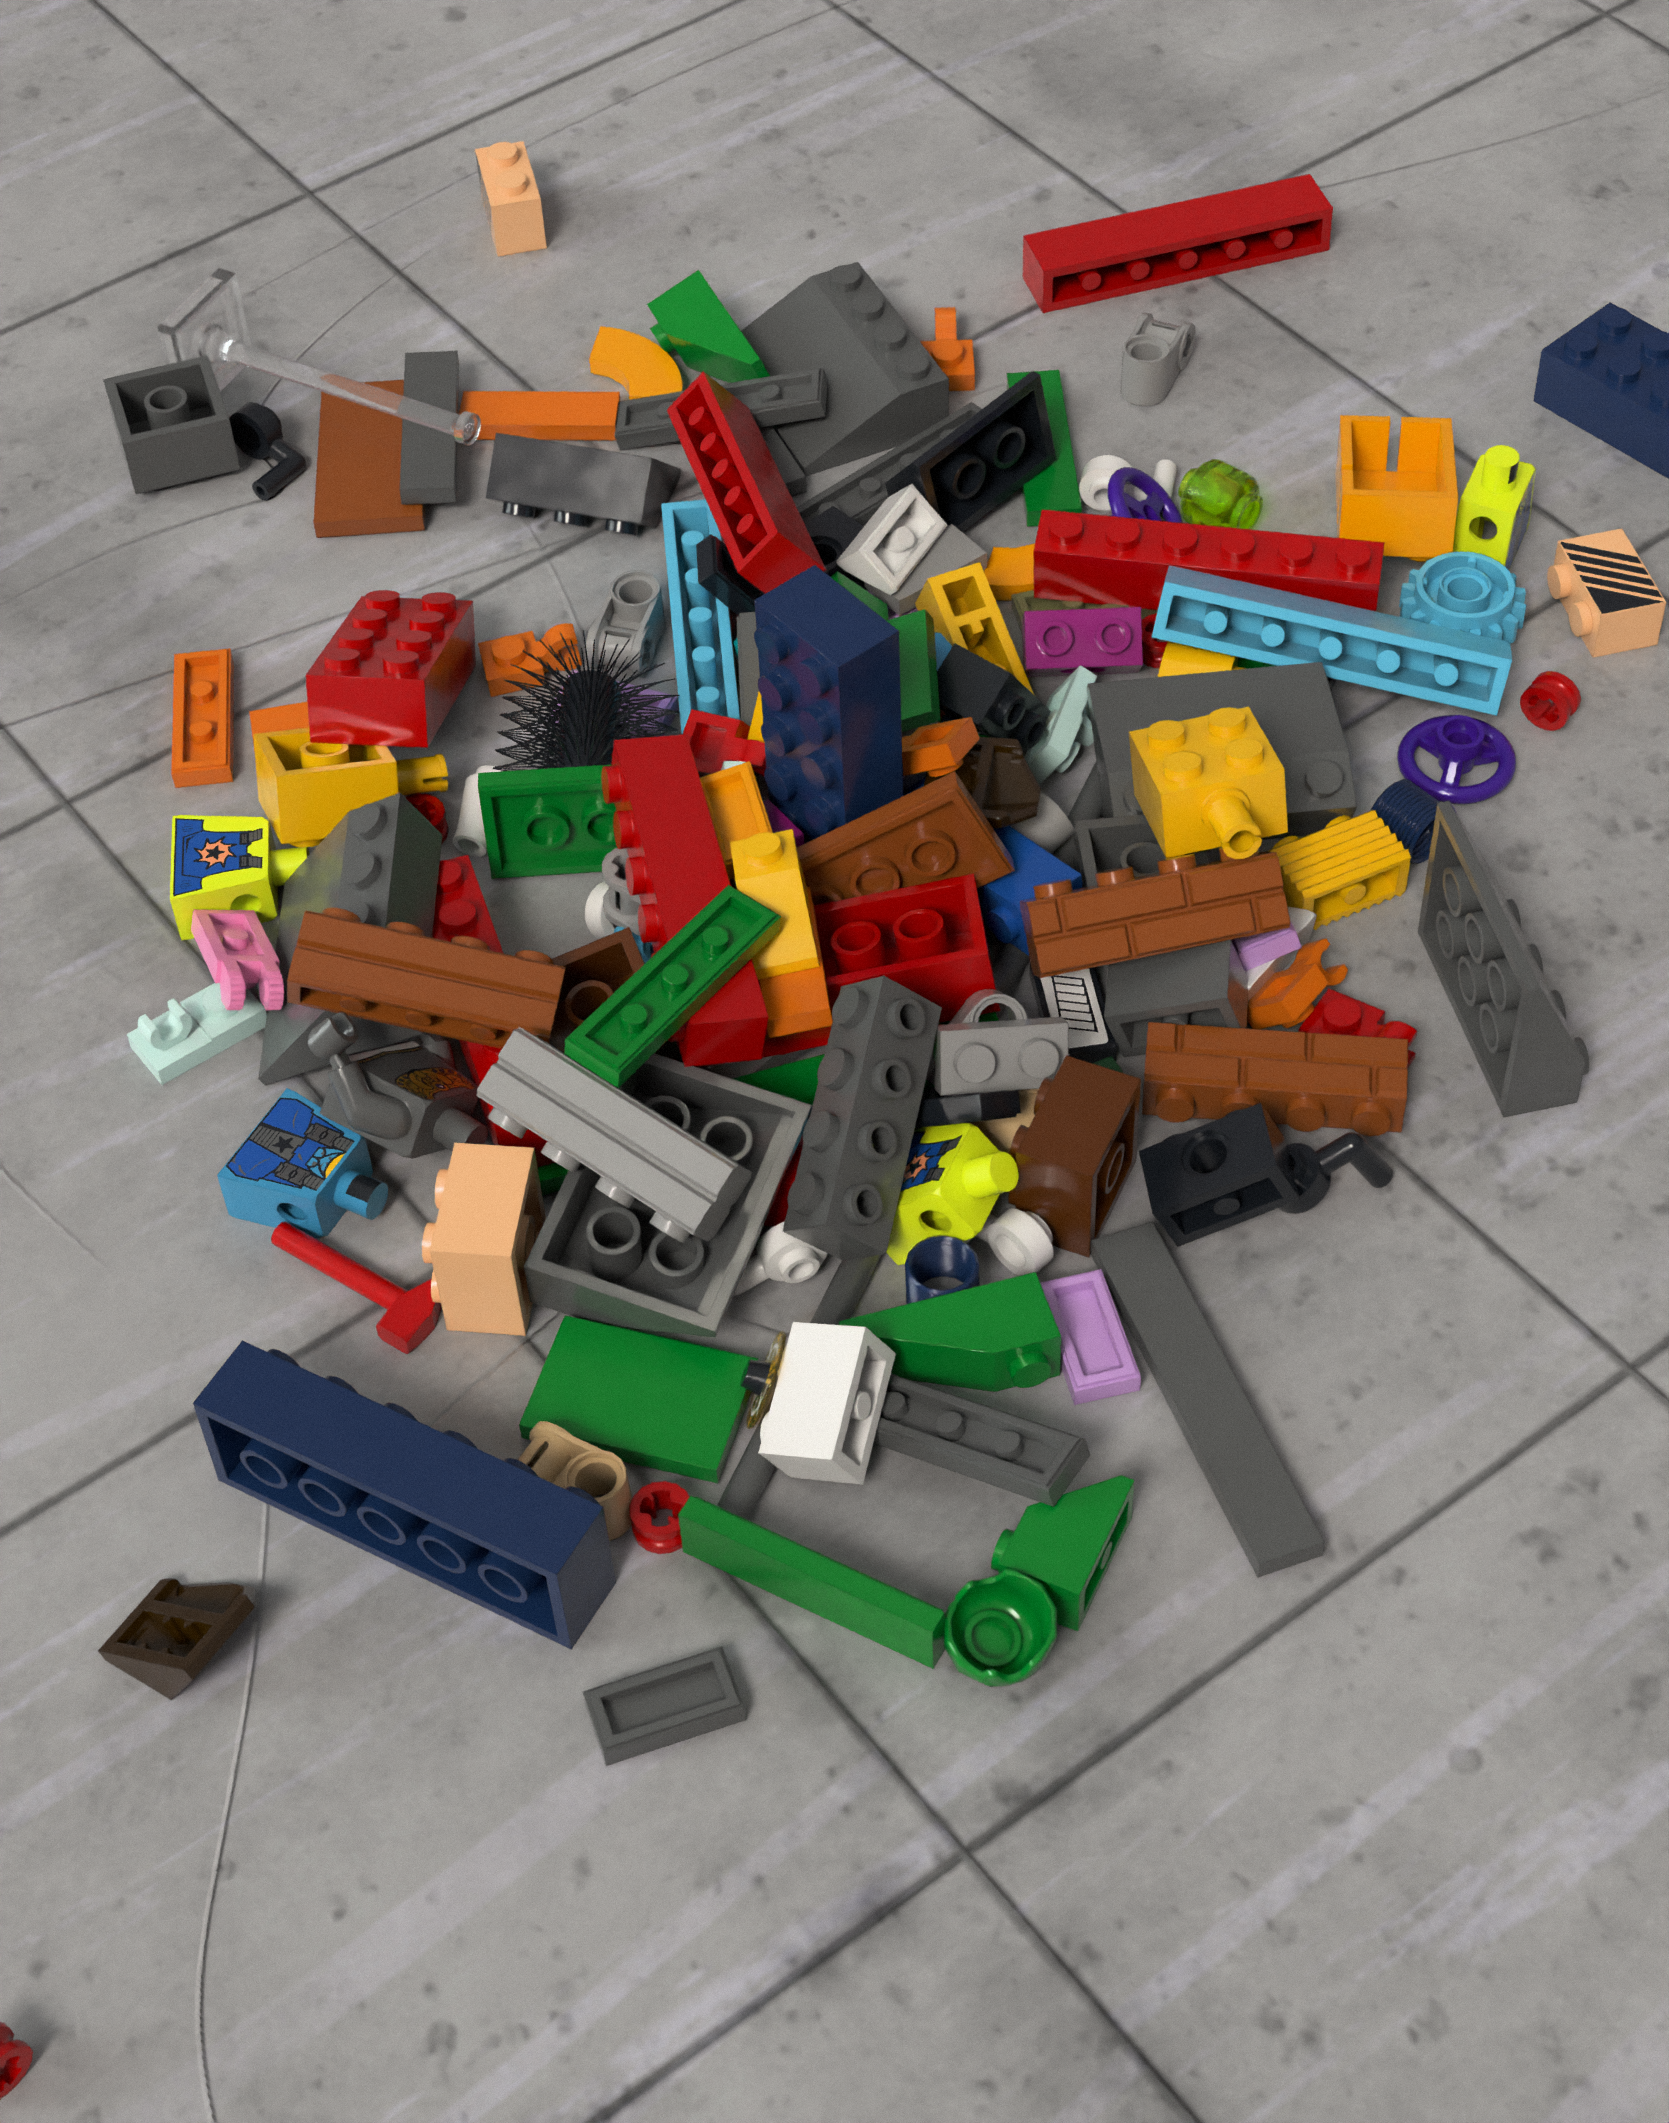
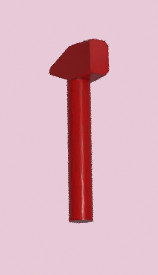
M281 1222L275 1228L271 1237L273 1245L387 1310L376 1324L377 1334L382 1341L405 1354H409L435 1329L442 1306L441 1303L432 1301V1279L407 1291L288 1222Z

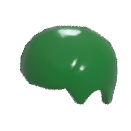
M1007 1568L992 1577L970 1580L955 1595V1600L949 1604L945 1612L944 1648L960 1673L989 1687L1010 1686L1025 1681L1036 1674L1052 1651L1057 1638V1608L1044 1585L1014 1569Z

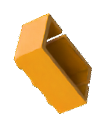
M1340 415L1336 462L1337 538L1385 542L1383 556L1407 557L1418 562H1426V560L1438 555L1453 552L1458 488L1452 418L1401 417L1396 471H1386L1390 416Z

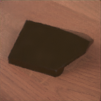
M979 737L980 739L962 758L963 764L955 772L992 828H1004L1036 817L1039 810L1041 788L1023 757V749L1017 739ZM926 773L924 786L946 775L930 777Z
M161 1579L102 1645L98 1652L105 1661L172 1700L194 1680L252 1612L256 1604V1590L254 1587L229 1582L181 1585L177 1579Z

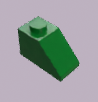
M1120 1475L1063 1494L1054 1507L1041 1502L1027 1506L1016 1530L1012 1531L1006 1528L1000 1535L993 1552L991 1569L998 1571V1574L1007 1568L1018 1570L1042 1583L1057 1608V1624L1078 1632L1132 1519L1135 1480Z

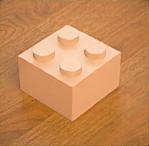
M454 1143L449 1168L439 1169L436 1178L435 1204L436 1208L439 1209L436 1223L428 1222L426 1224L422 1240L423 1261L433 1265L431 1280L432 1301L441 1303L446 1329L449 1331L526 1336L533 1303L529 1299L524 1265L546 1220L535 1150L532 1147Z

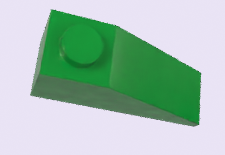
M699 270L647 304L658 322L650 328L651 332L663 350L668 354L676 350L687 368L701 373L704 371L709 376L728 383L770 376L754 349Z
M1036 1272L839 1321V1325L859 1326L869 1329L896 1353L891 1374L912 1381L997 1392L1013 1387H1034L1048 1378L1060 1376L1061 1334Z

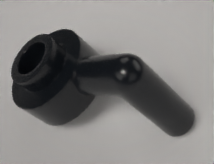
M249 402L229 417L234 442L246 455L257 460L270 456L278 463L252 484L253 491L258 498L264 501L268 500L305 470V458L283 440L280 419L270 408L255 402Z
M1354 1132L1344 1134L1317 1151L1302 1143L1288 1144L1286 1146L1300 1200L1279 1209L1286 1213L1298 1214L1315 1207L1325 1197L1330 1187L1331 1173L1349 1162L1375 1188L1386 1186L1393 1177V1170L1362 1136Z

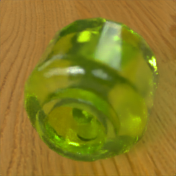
M1211 459L1202 463L1198 468L1190 469L1184 475L1178 489V495L1181 498V516L1188 524L1252 529L1257 523L1263 508V499L1260 496V487L1257 480L1251 474L1224 460Z

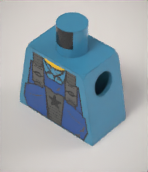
M286 1088L217 1174L230 1216L274 1228L285 1221L314 1238L328 1236L347 1210L369 1220L375 1219L386 1204L388 1186L386 1183L371 1178L373 1169L366 1139L363 1136L321 1115V1107Z

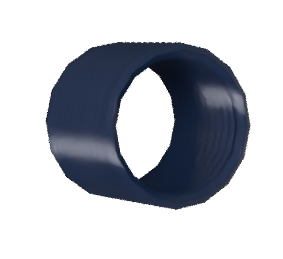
M1402 779L1394 782L1378 797L1371 810H1376L1378 818L1382 817L1384 825H1389L1390 832L1395 833L1397 841H1402L1404 849L1409 850L1411 856L1410 863L1419 864L1429 859L1437 803H1440V801L1423 789H1420L1411 780Z
M951 1236L928 1237L918 1242L909 1251L905 1262L906 1303L910 1304L979 1286L980 1268L976 1252L968 1243ZM943 1276L955 1278L963 1283L953 1289L945 1290L929 1288L922 1284L931 1278Z

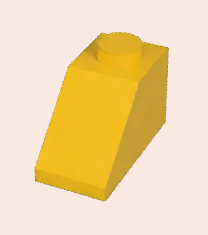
M793 829L776 833H758L747 839L730 842L737 890L781 916L779 932L752 958L758 980L820 967L807 887Z

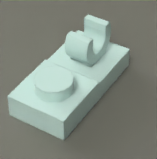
M1081 665L1050 695L1046 707L1051 713L1046 719L1044 734L1034 747L1028 749L1024 758L1038 784L1042 783L1054 770L1063 773L1076 757L1080 744L1090 746L1094 742L1087 684L1095 683L1097 676Z
M214 983L180 1003L174 998L169 1000L167 1003L170 1010L153 1020H150L146 1014L140 1016L138 1028L129 1032L127 1037L131 1049L160 1084L164 1085L265 1028L267 1013L263 1005L248 989H246L243 1009L227 1010L221 1001L220 983Z

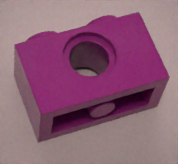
M1141 607L1024 611L1022 617L1023 668L1026 676H1070L1080 665L1095 675L1138 673L1143 666Z

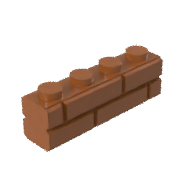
M1220 848L1221 860L1197 865L1195 854L1167 858L1157 861L1159 873L1135 877L1133 866L1096 873L1097 885L1075 890L1072 889L1071 879L1033 886L1035 898L1020 900V910L1033 974L1043 978L1290 928V917L1286 895L1283 892L1284 884L1279 857L1276 852L1257 851L1245 859H1233L1228 857L1223 849Z
M326 908L322 911V914L306 910L288 973L287 1002L334 1013L343 1012L348 1016L500 1049L504 1047L512 1032L518 1027L531 1032L550 1044L566 967L554 965L553 960L549 956L537 951L522 950L518 951L515 956L490 951L489 946L485 942L469 936H457L449 942L426 937L422 929L405 922H391L385 928L362 923L356 914L341 908Z
M1148 1022L1142 1115H1155L1173 1123L1184 1122L1190 1118L1218 1120L1232 1111L1246 1109L1261 1103L1275 1124L1288 1125L1297 1131L1310 1132L1321 1127L1353 1129L1364 1136H1379L1386 1132L1401 1133L1407 1101L1408 1039Z

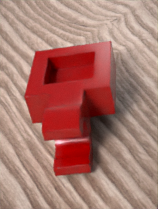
M691 709L683 734L688 736L699 777L721 771L724 761H742L745 763L750 761L754 774L764 777L766 769L765 743L748 740L750 726L742 720Z
M1329 988L1298 1030V1032L1408 1039V1048L1417 1036V1030L1404 1022L1390 1021L1384 1024L1385 1011ZM1409 1049L1407 1069L1415 1059V1052Z

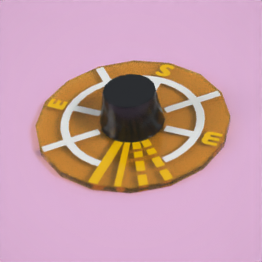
M781 1330L777 1334L764 1362L748 1360L745 1366L740 1386L753 1392L746 1426L749 1430L754 1428L773 1388L785 1348V1331Z

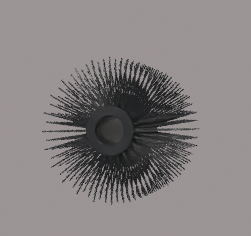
M583 630L587 670L585 671L583 650L581 648L584 670L581 671L572 640L570 641L576 661L560 633L578 670L577 673H574L570 657H568L573 674L568 669L560 651L558 650L564 664L550 645L551 650L539 640L568 673L566 675L567 678L562 676L559 671L553 670L549 664L548 666L545 665L539 657L535 658L531 653L528 654L524 650L522 651L542 664L559 682L510 664L528 673L544 686L504 680L520 687L532 696H502L503 699L522 707L524 710L500 714V716L511 720L521 727L498 731L497 733L516 742L517 745L495 749V751L517 761L495 766L493 769L509 771L525 770L512 768L547 769L611 765L614 740L632 739L630 736H636V738L655 737L678 730L654 719L677 714L679 711L648 705L680 695H637L647 688L666 681L675 680L676 678L624 688L637 677L665 663L658 666L656 664L646 670L647 666L640 673L633 676L638 671L636 670L630 678L623 681L627 675L625 674L618 683L616 681L617 677L645 653L634 660L639 654L638 652L620 671L628 658L627 656L616 674L611 677L617 662L616 660L627 645V643L624 645L609 667L618 646L617 644L603 673L604 667L602 669L606 652L604 647L608 632H606L597 671H594L595 639L590 670ZM545 679L563 686V689L546 681ZM529 686H534V687H539V688L548 689L550 692L544 691V690H540V689H537V688H533V687H529ZM633 689L632 691H629V692H626V693H625V691H624V690ZM533 690H537L551 695H544ZM516 697H535L536 699L516 698ZM632 697H652V698H642V699H631V700H629V699L632 698ZM523 700L540 701L541 703H535V702H529V701H523ZM648 700V701H643V702H638V703H633V702H632V701ZM526 703L535 704V705H541V706H533V705H529V704H526ZM638 710H646V711H659V712H636V711H638ZM518 717L535 718V719H538V720H530V719H524V718H518ZM646 724V725L657 726V727H649V726H641V725ZM642 728L665 729V730H644V729H642ZM512 732H530L531 734L512 733ZM518 735L535 736V738L524 737V736H518ZM513 750H528L529 752H526V751H513ZM517 753H528V754H533V755L529 756V755H523V754H517ZM526 764L530 765V766H515V765H526Z

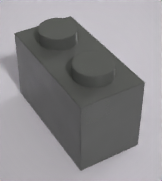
M1231 940L1109 964L1104 1019L1123 1057L1146 1054L1148 1022L1246 1028L1249 979Z

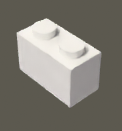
M793 1322L787 1346L782 1350L778 1359V1380L770 1411L764 1416L761 1424V1445L758 1453L790 1478L863 1485L896 1353L866 1327Z

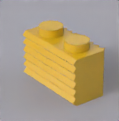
M1370 810L1352 818L1347 815L1339 816L1330 821L1322 830L1301 838L1297 836L1285 837L1278 841L1272 849L1268 850L1269 852H1276L1279 857L1284 884L1283 892L1286 895L1287 906L1306 909L1317 914L1313 927L1314 930H1317L1322 924L1327 926L1332 920L1338 922L1342 916L1348 918L1353 912L1359 913L1363 908L1370 909L1374 903L1380 905L1385 899L1390 901L1395 895L1400 897L1406 891L1411 860L1409 850L1404 849L1402 841H1397L1395 833L1390 832L1389 825H1384L1382 817L1378 818L1376 810Z

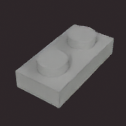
M1062 1017L938 1025L934 1041L935 1090L941 1096L1039 1089L1046 1077L1055 1078L1066 1055L1068 1056V1022Z

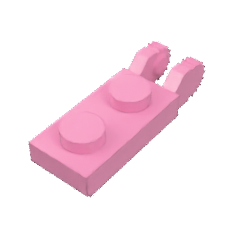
M194 909L191 932L214 982L220 983L221 1001L227 1010L243 1009L246 989L253 988L259 983L260 1001L266 1010L282 1009L284 984L279 970L280 961L255 911Z

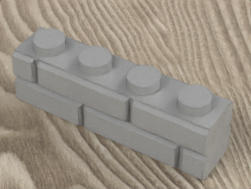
M521 1027L515 1029L499 1053V1060L491 1066L477 1089L476 1096L493 1106L487 1118L521 1139L527 1129L531 1130L547 1141L541 1153L573 1173H576L581 1163L601 1176L595 1188L625 1207L630 1208L635 1198L656 1211L649 1222L679 1242L685 1243L690 1234L708 1242L713 1239L728 1216L730 1207L736 1203L751 1179L752 1172L622 1089L613 1086L543 1039Z

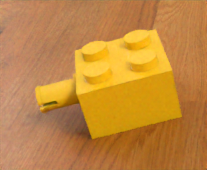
M1249 706L1239 709L1231 707L1214 710L1209 715L1182 721H1158L1148 728L1129 732L1134 795L1166 858L1222 847L1228 857L1245 859L1258 851L1262 844L1261 838L1288 833L1285 769Z
M309 728L253 734L258 799L281 844L289 843L295 847L317 846L351 810L398 793L411 795L435 791L446 792L448 790L447 779H442V777L448 776L445 758L441 753L428 757L395 760L387 746L311 743Z

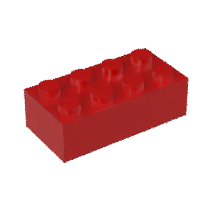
M377 590L361 596L306 673L310 742L428 748L476 666L473 601L456 600L455 595L445 592L429 593L422 596L421 599L400 598L398 592L391 590Z
M974 873L814 905L831 1012L839 996L841 986L880 976H886L942 1007L939 1023L951 1021L966 999L974 992L983 989H996ZM999 1003L988 1005L982 1010L980 1015L1000 1011ZM832 1026L775 1038H769L768 1031L766 1030L762 1058L825 1046L828 1043Z

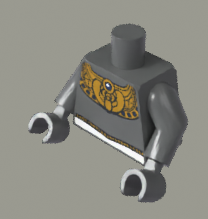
M339 1012L332 1018L327 1017L311 1030L308 1036L309 1049L320 1060L330 1062L333 1069L327 1073L330 1084L320 1111L321 1115L402 1157L411 1159L445 1149L453 1151L454 1143H485L488 1128L472 1118L478 1096H476L478 1087L457 1071L450 1041H443L440 1035L423 1032L415 1037L422 1039L424 1046L412 1039L346 1054L345 1050L354 1044L359 1037L355 1023L347 1014Z

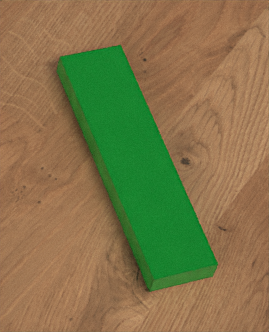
M1059 370L1034 371L1041 376L1057 460L1021 487L1027 527L1039 526L1042 509L1082 513ZM1030 372L1007 373V390Z
M728 885L565 1039L564 1054L619 1088L779 932L781 916Z
M690 1496L679 1512L678 1519L684 1553L934 1669L945 1651V1612L942 1609L697 1496Z

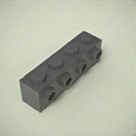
M886 976L841 986L839 996L832 1009L833 1022L825 1056L818 1068V1085L810 1118L803 1130V1148L795 1181L788 1193V1210L782 1232L841 1260L883 1255L887 1252L942 1007Z

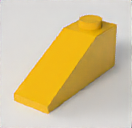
M980 562L927 578L915 605L918 611L926 609L934 619V632L941 633L952 646L955 643L1010 672L1034 695Z

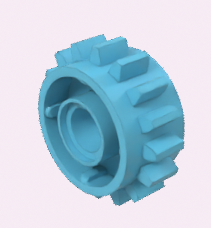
M1474 552L1445 553L1426 560V563L1420 570L1412 569L1410 571L1408 583H1403L1401 588L1400 617L1513 643L1516 640L1517 629L1523 628L1527 606L1524 604L1526 590L1525 588L1515 587L1517 576L1514 573H1510L1503 564L1491 557Z

